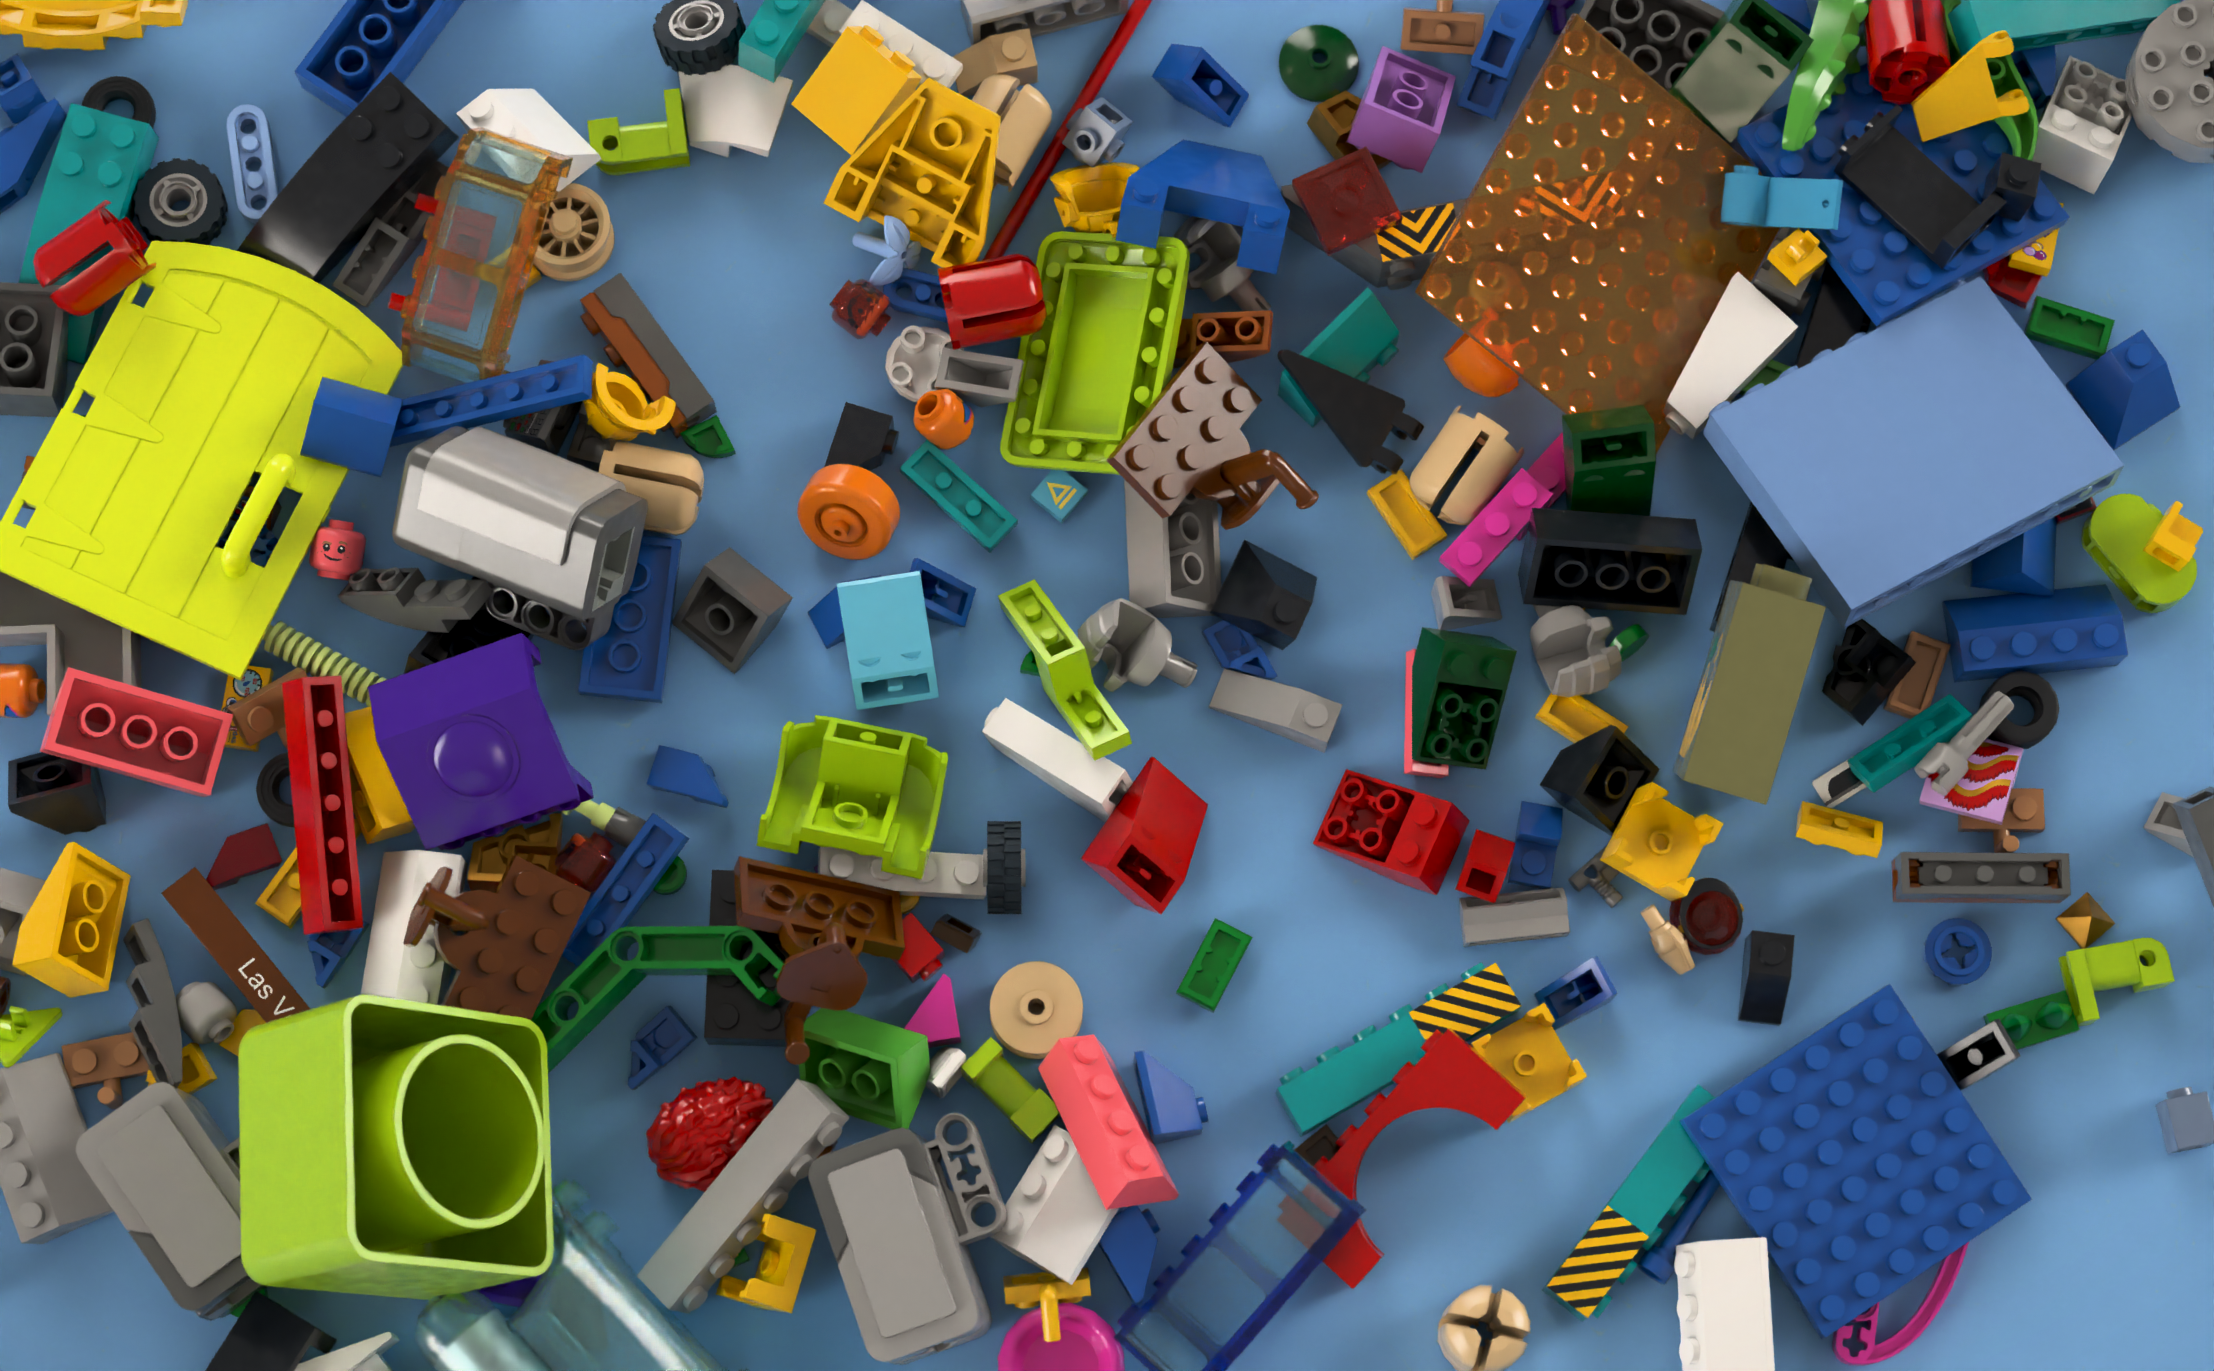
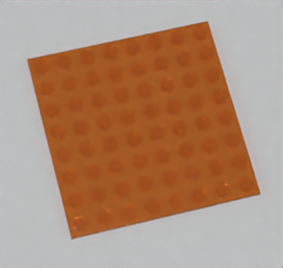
M1572 13L1415 293L1566 414L1644 405L1654 421L1655 449L1657 454L1671 428L1665 420L1666 415L1663 413L1666 401L1730 280L1739 272L1751 282L1780 228L1720 223L1725 173H1733L1735 165L1754 166L1580 15Z

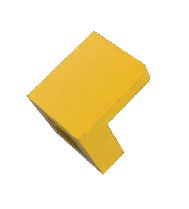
M2175 501L2166 510L2143 551L2179 572L2197 549L2195 545L2203 533V528L2178 514L2183 504Z

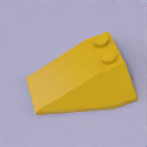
M928 78L839 168L823 204L857 222L869 217L884 225V216L887 215L900 219L910 232V240L918 241L921 246L934 252L931 262L942 268L976 262L986 242L1001 116Z

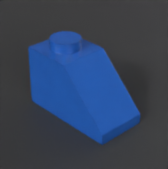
M1171 43L1152 75L1175 100L1225 127H1231L1250 95L1202 47Z
M1138 1205L1130 1206L1116 1214L1098 1242L1099 1247L1134 1307L1142 1303L1158 1242L1155 1233L1160 1231L1159 1225L1150 1210L1147 1208L1141 1212Z

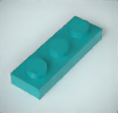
M926 440L899 468L902 475L989 553L1018 524V520L929 440Z
M1948 694L1847 760L1851 771L1874 793L1916 766L1936 743H1949L1971 719L1973 714L1951 694Z

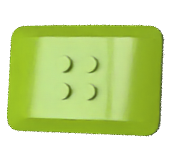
M1058 231L1046 236L1041 242L1036 266L1041 279L1047 315L1041 330L1033 335L1021 337L1017 359L1023 360L1024 364L1016 401L1008 403L1000 443L1002 457L1009 464L1025 468L1120 475L1106 461L1107 458L1171 379L1190 262L1188 247L1181 240L1174 237L1159 236L1156 249L1116 241V237L1112 238L1111 234Z

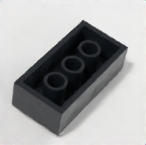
M1532 508L1518 571L1523 604L1559 607L1574 605L1589 609L1686 615L1702 553L1696 519Z
M712 870L709 926H738L734 870ZM754 930L768 938L786 959L790 957L782 947L778 934ZM752 941L747 942L741 948L740 956L742 960L751 955L753 950ZM771 962L759 972L758 976L769 990L774 991L777 988V980L773 975L778 969ZM707 975L704 1038L708 1045L786 1047L784 1015L790 1001L781 997L773 1006H770L758 1000L736 975Z

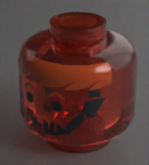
M848 279L829 304L834 308L832 311L833 321L857 339L865 338L870 332L877 337L892 318L885 313L890 305L889 298L864 279H858L854 283Z
M596 831L590 837L584 833H575L555 858V866L559 870L556 875L590 893H595L617 863L616 858L610 853L614 845Z

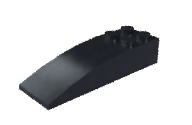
M390 72L304 163L255 224L237 251L258 256L290 268L320 283L363 238L375 217L381 219L459 137L403 82Z

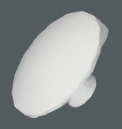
M912 325L905 328L901 335L894 340L887 352L885 369L890 384L899 395L917 403L925 393L937 390L935 382L943 348L953 349L950 334L939 328Z

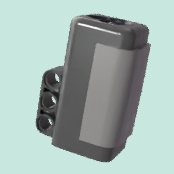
M455 426L416 445L408 453L402 473L392 536L395 543L406 550L463 573L485 579L493 591L485 601L488 612L497 620L568 649L582 650L608 632L614 605L630 589L635 574L648 503L646 499L626 492L625 485L621 481L481 426L471 430Z

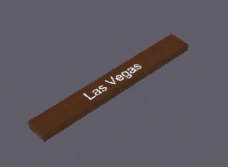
M196 867L161 893L266 1023L310 1010L309 1006Z

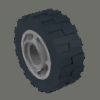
M672 0L662 7L660 13H657L655 17L656 23L653 24L654 36L667 66L670 65L672 70L676 72H684L685 75H704L707 72L721 70L723 66L731 64L733 59L739 56V40L746 31L739 6L734 0Z
M174 158L172 161L157 163L158 166L147 170L144 178L140 179L136 185L138 189L134 193L133 201L136 206L134 211L137 220L150 242H191L210 245L214 238H218L221 234L222 226H225L227 221L226 212H228V204L219 179L214 173L210 172L207 166L204 164L199 165L195 160L191 159L180 160V158ZM185 200L190 202V205L183 211L171 210L172 206L178 201Z
M987 821V849H983V887H987L988 914H1022L1021 886H1026L1025 849H1021V821Z

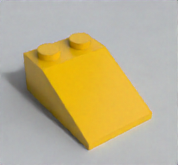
M76 842L67 843L20 926L12 965L70 998L108 991L131 875Z

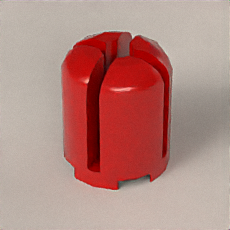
M1940 0L1871 1L1869 13L1863 22L1870 86L1872 84L1875 89L1882 93L1884 101L1895 104H1911L1951 68L1945 9Z
M108 200L98 204L89 213L38 248L34 255L33 263L36 278L41 286L45 288L60 281L110 244L114 248L112 251L49 296L59 308L76 316L90 314L156 267V262L148 265L142 253L148 245L130 220L124 217L119 221L105 208L112 203Z
M1013 254L937 269L953 350L1033 335L1042 329L1047 315L1043 299V289L1038 268L1028 256Z

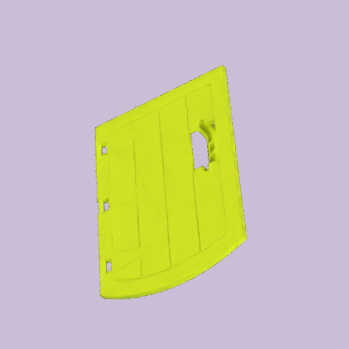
M152 241L144 257L148 265L156 262V267L126 288L74 384V389L64 407L61 408L0 522V572L241 681L307 554L317 530L325 522L331 510L330 507L350 470L300 455L313 402L322 377L389 395L406 362V356L382 329L355 306L327 287L290 268L258 256L224 247L191 242ZM142 283L154 289L144 308L131 304ZM83 392L95 398L85 417L73 413ZM254 473L261 475L224 548L217 547ZM285 486L301 493L302 496L268 562L263 568L251 562L250 551ZM24 503L35 508L26 528L13 524Z

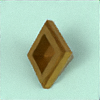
M2088 892L2056 918L2057 922L2081 949L2090 946L2115 924Z

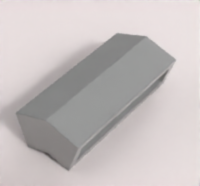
M1563 887L1498 894L1495 903L1478 897L1459 898L1463 947L1564 937L1570 933L1567 897Z

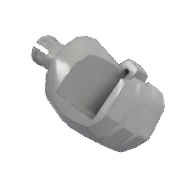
M1194 216L1188 218L1173 235L1174 238L1181 240L1188 247L1190 254L1196 253L1201 259L1200 265L1188 274L1186 290L1203 289L1212 302L1223 296L1230 295L1242 311L1269 310L1271 305L1249 280L1250 274L1255 270L1236 266L1243 228Z
M1119 598L1106 603L1078 629V639L1085 647L1090 669L1100 659L1107 664L1109 671L1103 687L1111 692H1114L1126 682L1142 687L1148 686L1158 675L1164 676L1187 688L1197 674L1196 668L1198 666L1196 663L1170 652L1172 647L1171 632L1149 611L1128 600Z
M1533 605L1539 619L1530 630L1532 650L1552 695L1563 697L1590 695L1608 688L1609 682L1621 673L1622 662L1616 645L1607 648L1605 646V638L1614 629L1609 617L1592 618L1581 607L1574 605L1563 607Z

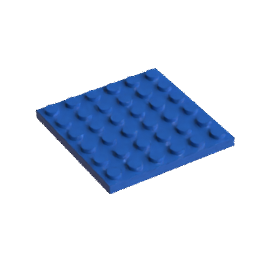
M1868 62L1860 66L1858 73L1845 76L1843 81L1846 92L1842 95H1831L1832 102L1830 106L1822 110L1815 121L1817 129L1815 136L1805 143L1803 148L1797 151L1782 149L1788 104L1740 128L1737 132L1738 136L1735 138L1756 167L1759 168L1763 176L1843 180L1834 172L1842 157L1838 154L1839 149L1851 136L1856 135L1860 138L1866 133L1864 131L1865 126L1878 112L1886 115L1892 108L1899 105L1903 111L1893 127L1979 204L1982 203L1986 177L2002 152L2013 155L2009 138L2001 127L1991 120L1922 142L1911 104H1895L1884 101L1882 93L1875 89L1872 84L1870 86ZM2039 178L2036 198L2020 222L1997 216L1986 230L1948 265L1941 269L1843 180L1838 230L1804 229V231L1808 230L1820 241L1818 247L1827 255L1826 260L1876 327L2064 226L2070 217Z
M1890 984L1870 995L1679 1121L1754 1237L1767 1238L1769 1260L1821 1339L1826 1338L2032 1200Z

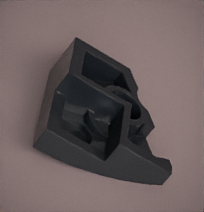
M1860 619L1847 626L1842 645H1836L1832 657L1834 662L1833 669L1826 676L1822 692L1863 726L1916 662L1910 655L1882 636L1876 628L1865 620Z

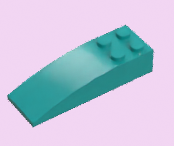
M71 103L37 208L19 283L40 284L36 278L33 263L34 255L38 248L89 213L104 200L112 202L105 208L119 221L127 217L132 223L135 215L134 207H136L133 197L138 189L136 185L140 179L144 178L145 172L149 170L159 140L150 124ZM110 244L53 285L66 284L114 248ZM106 302L88 315L76 316L69 313L67 361L82 365L86 364Z

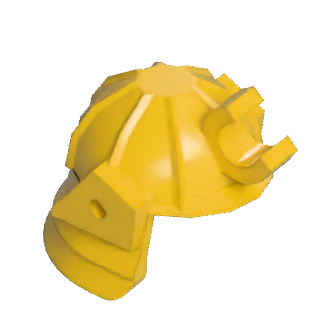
M1108 162L1100 163L1094 168L1089 165L1072 167L1052 175L1050 180L1055 185V190L1061 195L1053 198L1064 227L1071 226L1076 232L1111 234L1112 238L1116 237L1121 203L1128 177L1138 171L1139 166L1130 163Z
M600 363L597 364L595 373L593 372L592 399L583 400L588 425H591L604 439L610 438L622 441H631L637 438V435L641 432L655 435L657 429L664 427L671 420L676 406L675 401L666 396H662L660 399L647 404L644 393L635 381L625 374L618 372L608 373V367Z

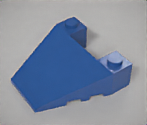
M1183 139L1128 177L1121 203L1116 241L1156 249L1165 210L1244 227L1236 266L1277 274L1290 210L1262 156Z

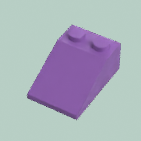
M1382 46L1354 118L1347 142L1355 145L1364 153L1377 154L1389 159L1400 168L1413 169L1422 173L1440 135L1456 76Z

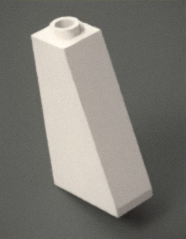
M1739 272L1730 280L1669 395L1663 410L1668 425L1680 435L1686 433L1692 440L1706 427L1710 411L1724 401L1730 402L1794 338L1798 328L1797 324Z
M1007 698L1004 699L999 707L994 708L985 720V727L982 732L994 748L1103 822L1107 821L1133 783L1125 769L1105 757L1094 761L1082 743Z

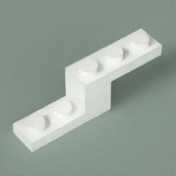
M825 0L806 31L832 48L847 26H870L883 36L884 41L882 44L893 53L895 51L901 52L915 64L913 70L922 77L917 87L930 78L950 88L963 70L961 62L863 0L860 1L854 11L837 0Z

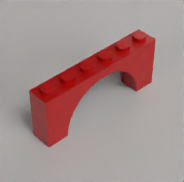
M1451 1028L1444 1034L1437 1029L1421 1046V1049L1426 1053L1415 1066L1408 1061L1392 1078L1397 1084L1394 1090L1387 1097L1380 1092L1364 1110L1369 1116L1358 1129L1351 1124L1335 1143L1340 1149L1330 1161L1323 1155L1306 1175L1312 1181L1303 1191L1300 1192L1296 1187L1293 1188L1278 1205L1284 1212L1277 1220L1352 1289L1361 1282L1384 1256L1367 1233L1360 1217L1357 1203V1179L1360 1165L1375 1137L1395 1119L1410 1112L1428 1108H1449L1463 1111L1480 1118L1497 1130L1527 1098Z

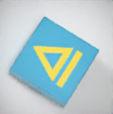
M1051 470L1031 493L1030 499L1060 523H1063L1088 494V489L1066 471Z

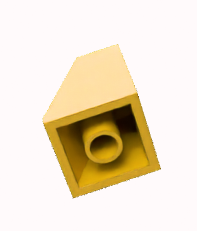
M864 25V27H846L791 103L851 156L915 92L922 79L913 70L915 64L907 56L899 51L891 52L882 44L884 41L883 36L867 25Z

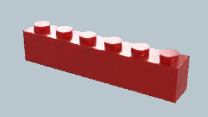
M341 675L301 677L282 683L304 935L363 928L342 679Z

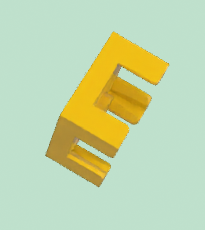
M1650 782L1636 789L1600 860L1665 899L1674 901L1687 896L1695 880L1693 877H1687L1703 846L1715 841L1723 823L1708 814L1697 817L1690 815L1663 799V797L1668 796L1669 791L1654 782Z
M1545 1002L1528 1011L1523 1018L1492 1035L1488 1033L1470 1044L1473 1049L1527 1097L1507 1119L1508 1123L1581 1084L1587 1077L1577 1059L1573 1061L1570 1059L1552 1025L1555 1020Z
M764 1214L762 1219L764 1223L761 1225L762 1229L756 1240L765 1242L755 1277L746 1282L724 1275L720 1278L716 1295L759 1309L792 1313L817 1229L771 1214Z

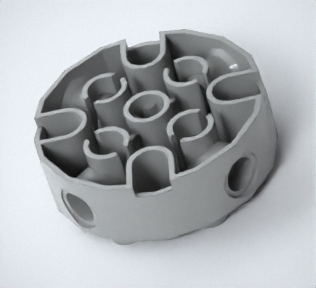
M2184 0L2170 5L2148 25L2126 67V101L2137 127L2151 141L2154 139L2162 148L2173 152V156L2190 163H2214V0Z

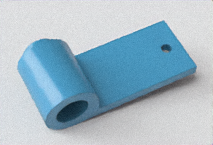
M1735 165L1733 173H1725L1720 223L1753 227L1838 230L1843 180L1766 177L1758 175V167Z

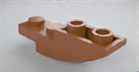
M1271 310L1193 313L1192 319H1181L1173 368H1181L1200 344L1206 342L1227 363L1270 353L1273 312Z

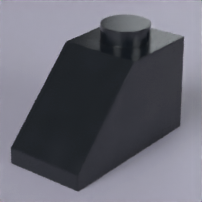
M846 402L824 467L833 464H850L871 471L881 466L885 454H893L899 436V431L894 430L893 416Z
M1752 930L1745 938L1738 1021L1781 1025L1791 980L1795 935Z
M1999 1018L1937 1054L1960 1091L1994 1074L2021 1056Z

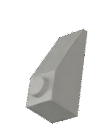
M1224 669L1209 708L1325 753L1340 715L1342 704L1300 688Z

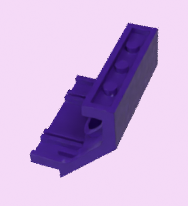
M523 633L368 686L377 744L425 850L438 847L440 850L458 849L464 846L465 842L482 836H496L508 827L520 823H534L540 820L543 815L558 810H572L578 807L581 802L594 798L591 783L569 763L537 689L534 666L542 664L540 652Z

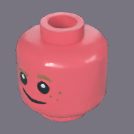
M329 519L328 527L320 526L317 530L309 555V564L313 568L318 569L317 576L349 580L351 574L362 569L366 538L362 533L353 531V522Z

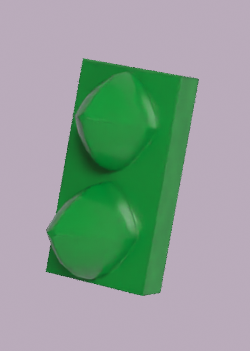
M2066 990L1983 1016L1986 1025L1999 1018L2017 1050L2080 1030Z

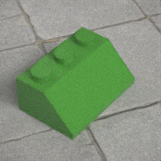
M821 1008L809 1016L804 1023L805 1043L810 1049V1056L807 1061L799 1064L800 1080L816 1084L849 1116L890 1129H909L931 1073L927 1035L845 1010L835 1011Z

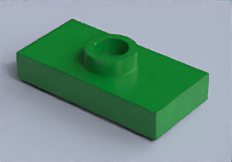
M2036 296L2024 334L2028 339L2097 360L2106 353L2115 320Z
M1215 918L1176 994L1214 1013L1252 937Z

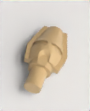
M1654 904L1641 911L1640 914L1651 929L1649 931L1650 939L1655 952L1659 954L1658 957L1679 975L1692 970L1695 964L1691 957L1687 940L1683 938L1684 935L1674 925H1671L1669 920L1665 921Z

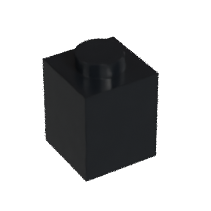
M2002 152L1986 177L1982 202L1995 191L2006 201L1998 216L2020 222L2036 198L2042 163Z

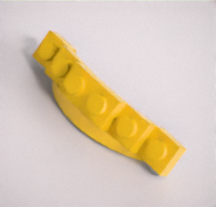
M0 0V35L22 34L24 47L47 50L54 48L81 49L84 51L105 50L109 37H119L121 39L143 38L147 25H157L159 27L182 26L188 0Z

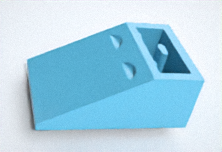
M920 571L837 583L856 709L862 710L939 698Z

